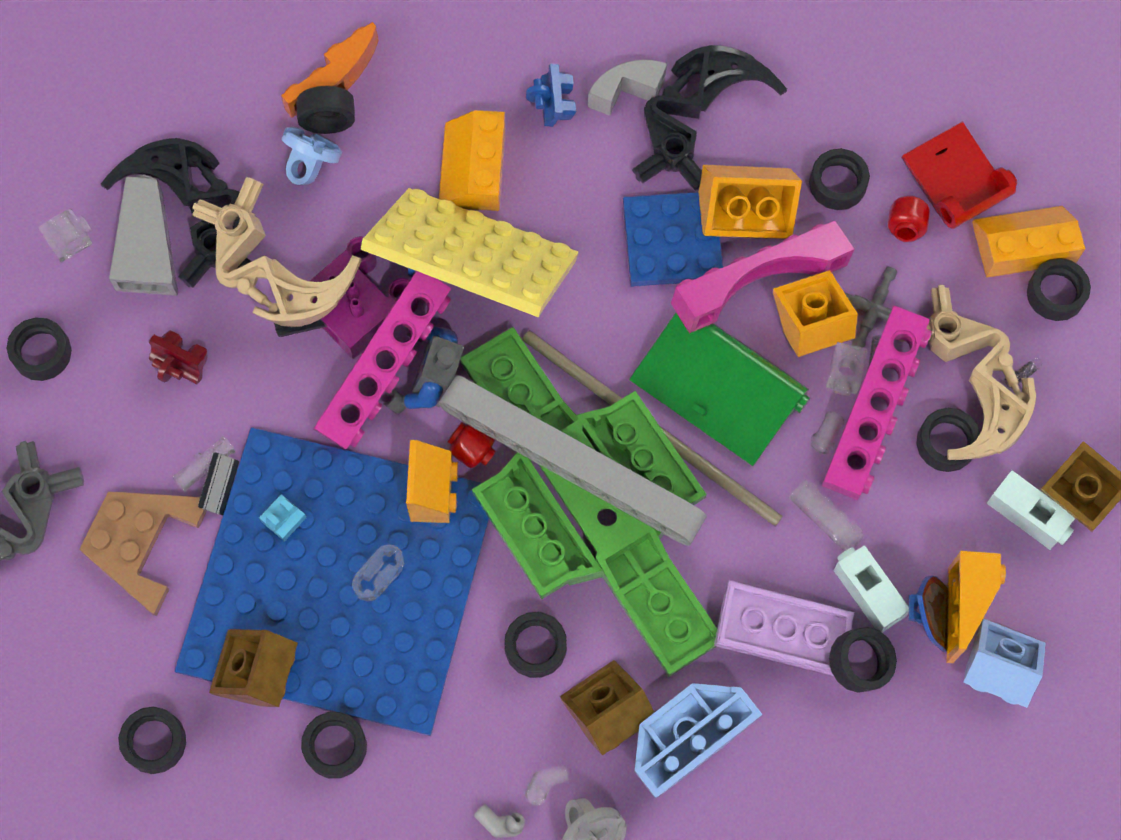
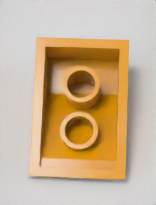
M960 551L948 567L946 663H954L967 649L1001 584L1005 583L1006 566L1001 564V554Z

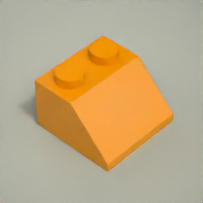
M830 270L773 289V296L784 334L798 357L855 338L858 313Z
M410 440L406 500L410 521L450 523V513H456L457 493H451L452 481H458V462H453L452 453L449 450L418 440Z

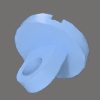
M287 127L281 140L292 148L286 165V175L292 183L297 185L311 184L316 179L323 161L338 163L342 151L337 144L318 134H312L308 137L304 135L305 131L301 128ZM304 162L307 170L305 176L301 178L298 174V165Z

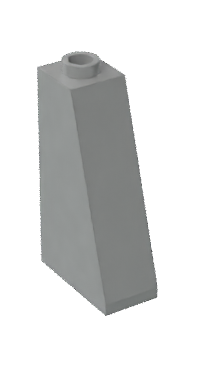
M147 175L126 177L109 277L115 291L175 296L178 293L163 192L157 179Z

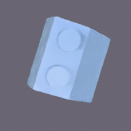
M983 619L966 665L963 683L970 685L977 691L988 692L1001 697L1007 703L1019 704L1027 708L1043 675L1046 643Z

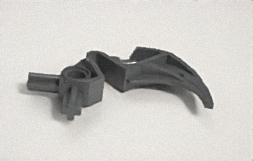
M23 441L20 442V445L16 446L21 472L13 475L1 491L26 528L27 535L24 538H18L0 527V561L11 560L15 557L16 553L25 555L35 552L44 540L52 502L55 497L54 493L84 486V477L80 467L51 475L44 469H40L34 441L28 443ZM40 483V488L36 493L28 494L29 488L32 485Z

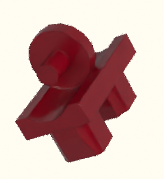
M171 330L162 337L154 334L149 339V344L151 345L149 360L152 361L153 367L159 369L158 380L165 383L171 377L178 380L183 377L196 385L202 380L203 366L207 361L208 351L206 348L196 344L188 351L182 349L183 339L179 334Z

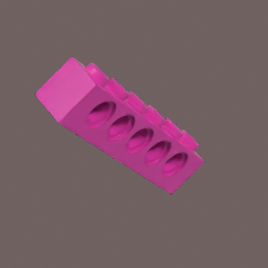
M415 271L313 427V430L344 450L349 445L354 448L365 433L360 428L367 418L373 420L382 407V404L378 402L384 391L390 394L400 378L395 374L401 365L408 367L417 353L413 349L419 338L424 341L433 329L434 324L430 321L436 311L442 314L450 303L451 298L447 296L451 290L449 286L434 277ZM421 299L426 303L427 313L424 316H417L412 312L411 303L413 300ZM403 325L409 329L410 339L408 342L401 343L395 339L393 332L396 326ZM387 352L392 356L393 364L390 369H382L377 365L376 357L378 353ZM369 378L375 383L376 390L372 396H364L360 393L358 386L362 379ZM345 405H352L358 410V418L354 423H347L342 419L341 410Z
M893 306L822 484L823 487L856 500L859 499L861 493L868 494L874 480V476L869 475L873 463L880 464L886 447L881 445L885 434L891 436L898 419L892 416L896 405L903 406L909 388L904 387L908 376L914 377L919 366L920 359L915 358L919 347H926L932 333L931 330L926 329L930 319ZM904 340L909 344L910 350L908 352H899L895 349L893 342ZM886 368L894 369L898 374V380L893 382L887 381L882 375V370ZM874 397L884 399L887 409L883 411L875 410L871 406L870 400ZM863 426L871 427L875 431L876 437L873 440L863 439L859 434V428ZM851 455L861 457L864 467L860 470L852 469L847 463V458Z

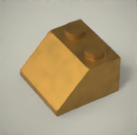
M1083 441L1041 490L1093 532L1121 500V471Z
M228 629L209 693L252 705L279 707L285 695V686L290 669L295 661V651L298 643L268 630Z
M615 660L559 696L585 736L602 756L610 750L617 748L620 743L639 731V724L655 713L644 690Z

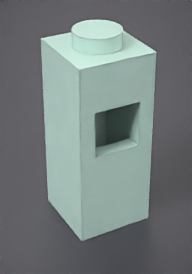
M1012 470L987 502L989 506L1049 550L1057 542L1063 545L1074 531L1070 527L1075 519L1071 514Z
M865 545L858 550L851 547L837 557L839 562L833 571L875 629L884 632L908 615L909 606Z

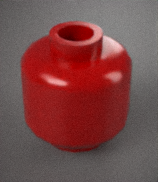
M903 196L894 200L890 207L888 218L890 233L903 242H912L923 237L928 230L930 217L928 204L916 196Z
M463 422L458 425L447 441L450 444L449 451H451L452 456L469 468H475L479 463L486 466L496 452L492 448L495 439Z

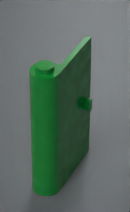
M677 313L674 314L629 379L753 467L789 415H792L795 411L801 413L810 400V397L807 396L809 391L807 387L712 323L689 333Z

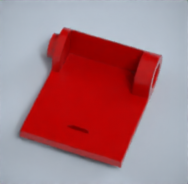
M963 121L901 157L943 222L951 229L960 226L1016 193L1017 179L1010 170L1002 167L996 170L993 168Z

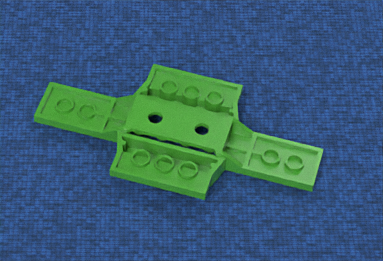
M514 327L461 357V365L473 383L693 505L706 498L707 494L636 391L609 407L576 415L562 400ZM518 452L500 473L472 489V493L541 599L566 584L570 586L603 577L668 677L717 647L714 646L717 628L669 558L660 541L664 535L663 533L539 465L597 552L595 559L531 463L532 460ZM603 509H611L617 516L616 522L610 526H604L598 521V513Z

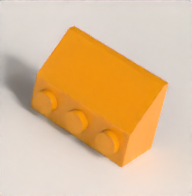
M474 110L445 123L439 191L440 200L452 201L456 206L464 209L500 211L505 142V112Z
M703 165L699 187L703 235L788 238L793 235L802 180L791 168Z
M1063 206L979 218L972 221L986 278L1037 270L1041 264L1050 259L1062 258L1077 263L1085 250L1078 220Z

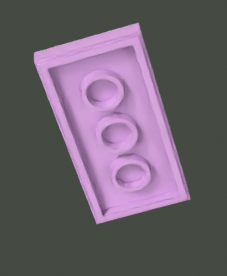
M729 580L726 582L714 646L834 676L829 662L831 647L837 637L852 630L855 612Z

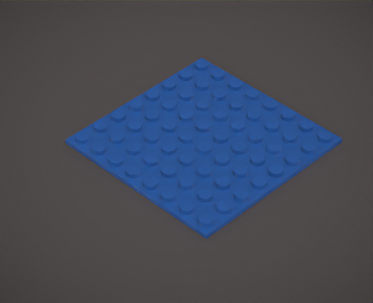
M251 428L177 661L175 673L212 682L228 629L268 630L298 643L295 651V661L288 675L283 700L332 712H342L352 717L431 736L489 522L488 516L472 493V489L480 485L481 482L458 477L457 482L452 481L451 493H457L456 513H450V523L411 522L406 504L409 465ZM281 494L306 515V519L285 542L259 519Z

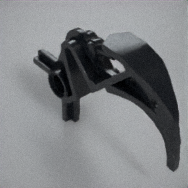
M709 45L694 49L676 61L671 71L678 77L677 81L672 86H667L662 95L648 100L644 107V117L654 155L632 169L639 182L645 183L665 169L666 171H679L695 191L699 190L702 170L692 160L697 131L670 115L699 119L700 111L706 112L711 103L724 89L742 81L757 80L773 88L780 96L787 92V88L770 69L754 59L752 55L738 49L720 45ZM731 65H736L737 68L733 69ZM712 72L714 75L709 76L708 73ZM692 74H701L698 91L692 96L683 99L679 92L689 82V78ZM675 149L678 150L680 153L671 154L668 152V150Z
M180 138L163 139L138 148L134 153L121 161L101 183L104 189L109 190L116 182L129 175H148L158 178L169 186L184 206H189L191 213L194 212V209H192L194 203L197 204L199 199L222 208L225 205L235 204L240 193L234 189H228L226 182L218 179L209 168L203 165L205 164L214 170L220 164L211 152L195 142ZM154 158L159 159L157 162H152ZM178 165L182 166L179 170L175 169ZM191 167H198L201 175L211 185L207 192L200 191L193 186ZM240 218L233 223V229L239 225ZM203 220L190 227L196 256L178 276L185 285L194 288L210 267L216 268V250L210 251L209 248L216 244L217 230L215 225ZM246 258V259L238 266V268H240V267H242V266H244V265H246V264H248V263H250V262H252V261L249 260L248 258Z

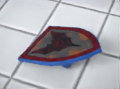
M927 576L923 579L918 592L909 595L908 620L924 625L930 641L942 652H947L948 587L937 576Z

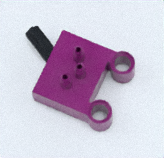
M359 236L351 239L347 244L346 250L310 281L323 282L340 275L348 265L352 255L356 256L360 252H366L361 250L364 237ZM368 253L369 255L361 260L350 287L330 313L304 326L290 327L274 323L278 337H284L323 328L354 359L366 348L397 301L396 297L402 293L410 280L399 278L393 281L389 286V296L386 297L364 275L373 271L377 263L376 255ZM314 297L312 302L316 303L318 298ZM418 299L413 300L411 303L413 313L418 307Z

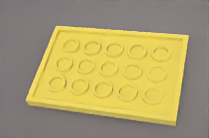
M411 188L405 191L363 238L361 250L536 317L540 316L575 264L578 256V251L570 249L566 244L554 243L541 238L537 233L522 231L514 228L508 222L493 220L485 217L479 211H469L456 206L452 201L440 200L429 196L423 190Z

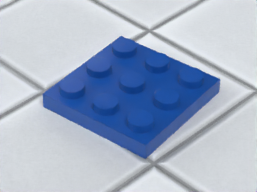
M699 192L623 197L631 287L679 284L686 279H697L712 268H723L720 236H704L702 232Z

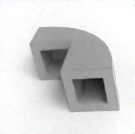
M635 60L611 68L594 83L589 91L588 108L611 115L621 91L645 100L658 96L666 79L667 64L653 60Z

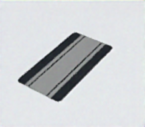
M216 452L213 453L198 503L199 508L224 515L238 468V460Z

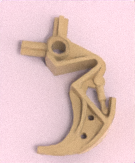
M246 177L235 204L225 205L222 208L199 199L197 204L194 203L192 207L194 209L193 217L215 225L217 230L216 276L219 282L228 288H237L240 293L249 295L259 304L267 306L269 311L255 306L252 313L280 326L296 327L308 325L330 313L350 287L361 263V258L352 255L348 265L340 275L323 282H311L298 278L277 259L272 260L267 256L260 257L238 268L266 236L260 219L252 213L264 184ZM240 218L239 225L233 229V223ZM258 278L268 279L277 303L270 302L268 297L255 287ZM293 295V299L290 301L289 296ZM314 297L318 298L316 303L312 302Z
M938 285V288L931 289L934 314L928 318L930 321L926 328L932 331L928 340L930 350L944 362H948L987 346L993 347L973 369L969 379L983 408L984 422L982 431L977 440L972 444L959 449L947 450L948 460L982 458L996 453L1000 454L1019 440L1033 414L1036 402L1034 378L1021 379V392L1018 386L1019 381L1012 367L1013 358L1008 354L1010 350L1008 336L999 329L958 316L956 312L952 311L949 288H945V285ZM941 328L947 329V330H949L951 333H944V332H942L940 329H941ZM993 371H1003L1009 387H1012L1015 394L992 377ZM997 429H1003L1004 433H999Z

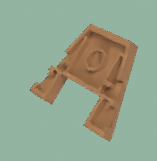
M108 492L79 550L152 615L157 616L169 589L167 586L140 576V573L167 518L171 517L199 528L207 510L198 507L200 497Z

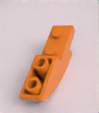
M373 22L365 27L356 29L343 42L333 44L324 53L325 67L315 69L308 78L286 89L281 97L284 108L291 118L297 115L296 99L303 91L317 86H334L348 90L357 81L370 62L379 42L377 28Z

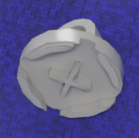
M586 798L568 801L565 809L568 829L562 840H624L627 825L619 811L612 807L595 809Z

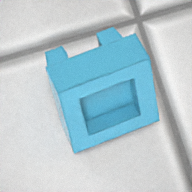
M281 494L259 519L285 542L306 519V515Z

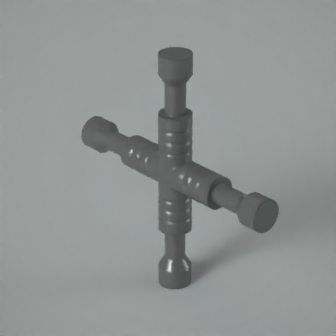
M886 267L883 273L884 279L882 284L877 287L871 301L856 294L852 296L845 293L853 307L866 312L860 325L861 331L851 345L856 351H863L866 345L865 339L867 334L872 331L876 319L881 318L887 321L892 309L883 306L889 293L888 287L890 282L897 275V270L892 267Z

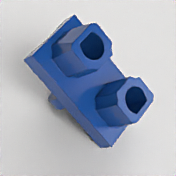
M550 63L549 72L542 75L541 78L534 79V86L526 90V99L535 103L536 109H543L544 126L553 127L558 120H571L576 114V103L574 100L562 99V94H570L573 90V75L560 72L559 64Z

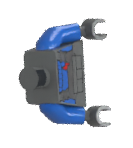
M434 326L424 341L420 338L418 339L421 343L427 340L428 342L411 393L406 394L404 397L393 389L390 394L387 393L392 399L389 402L383 403V405L397 414L404 411L405 408L440 407L438 403L455 377L464 346L458 344L457 334L451 329Z

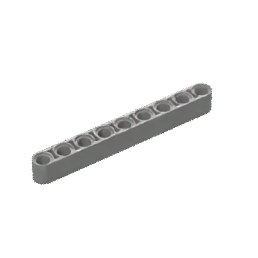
M455 376L438 403L450 415L681 544L690 546L707 518L706 514L693 504L464 377Z

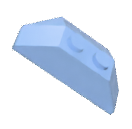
M692 683L639 724L634 771L656 799L736 738L762 716V713L741 687Z

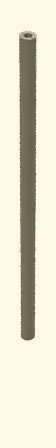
M529 330L524 335L522 340L609 405L622 399ZM661 427L681 458L772 525L776 526L783 517Z

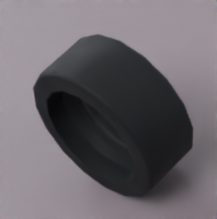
M313 87L300 93L296 99L298 124L304 130L312 133L332 134L345 131L355 122L353 95L340 87Z
M843 148L831 149L821 154L813 165L809 180L812 195L817 202L829 209L845 210L857 205L864 197L870 179L868 165L861 156ZM830 166L846 167L857 177V185L849 193L832 192L822 182L823 171Z
M1062 258L1050 259L1037 268L1028 283L1027 296L1029 304L1036 313L1045 319L1053 321L1068 320L1077 315L1089 299L1091 290L1089 276L1081 266L1071 260ZM1048 275H1059L1067 278L1076 288V298L1068 305H1059L1051 302L1041 291L1043 279Z
M38 317L24 320L17 325L9 335L6 347L9 360L19 373L30 380L37 381L55 378L63 372L70 362L72 352L70 341L61 327L48 318ZM41 333L52 335L56 339L58 347L50 360L40 365H30L23 360L21 349L29 338Z
M949 407L938 409L927 416L918 431L916 441L918 452L925 463L936 470L945 472L957 471L968 465L972 459L948 460L947 456L940 454L933 448L930 443V433L940 423L953 424L964 432L968 446L975 442L980 435L979 427L969 414L960 409Z
M528 612L517 617L509 625L505 634V654L509 664L518 673L530 678H542L554 673L562 665L567 652V636L562 625L553 616L543 612ZM531 626L546 628L555 640L553 655L547 661L540 664H531L524 661L516 649V641L519 634Z
M863 627L847 631L837 637L831 647L829 662L831 672L837 682L847 690L860 693L880 689L889 683L896 670L897 658L895 648L886 635L880 630ZM860 640L867 642L873 648L878 662L875 675L865 680L860 679L854 674L848 659L851 644Z
M158 707L141 708L131 714L122 724L118 737L119 750L125 761L140 772L149 774L162 773L174 767L183 756L186 747V734L180 721L166 709ZM149 721L163 722L172 733V744L169 751L161 758L155 760L141 758L133 747L135 732L141 725Z
M326 712L316 716L306 726L302 735L301 750L305 761L317 774L326 778H343L352 774L361 766L367 752V740L361 726L352 716L342 712ZM329 726L346 728L352 734L354 740V749L351 756L345 762L338 765H329L322 762L315 752V740L318 734Z

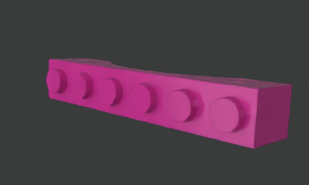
M836 221L825 225L822 223L817 224L802 235H791L778 245L773 247L771 245L765 246L756 254L747 258L744 256L739 257L728 266L720 269L712 268L697 279L682 281L675 288L671 305L688 332L691 333L717 322L721 310L729 299L749 283L773 274L807 273L817 275L829 270L834 272L848 265L855 249Z

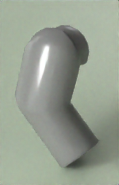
M486 804L480 807L474 814V817L496 838L515 837L523 831L525 825L524 817L521 814L512 813V815L497 816Z

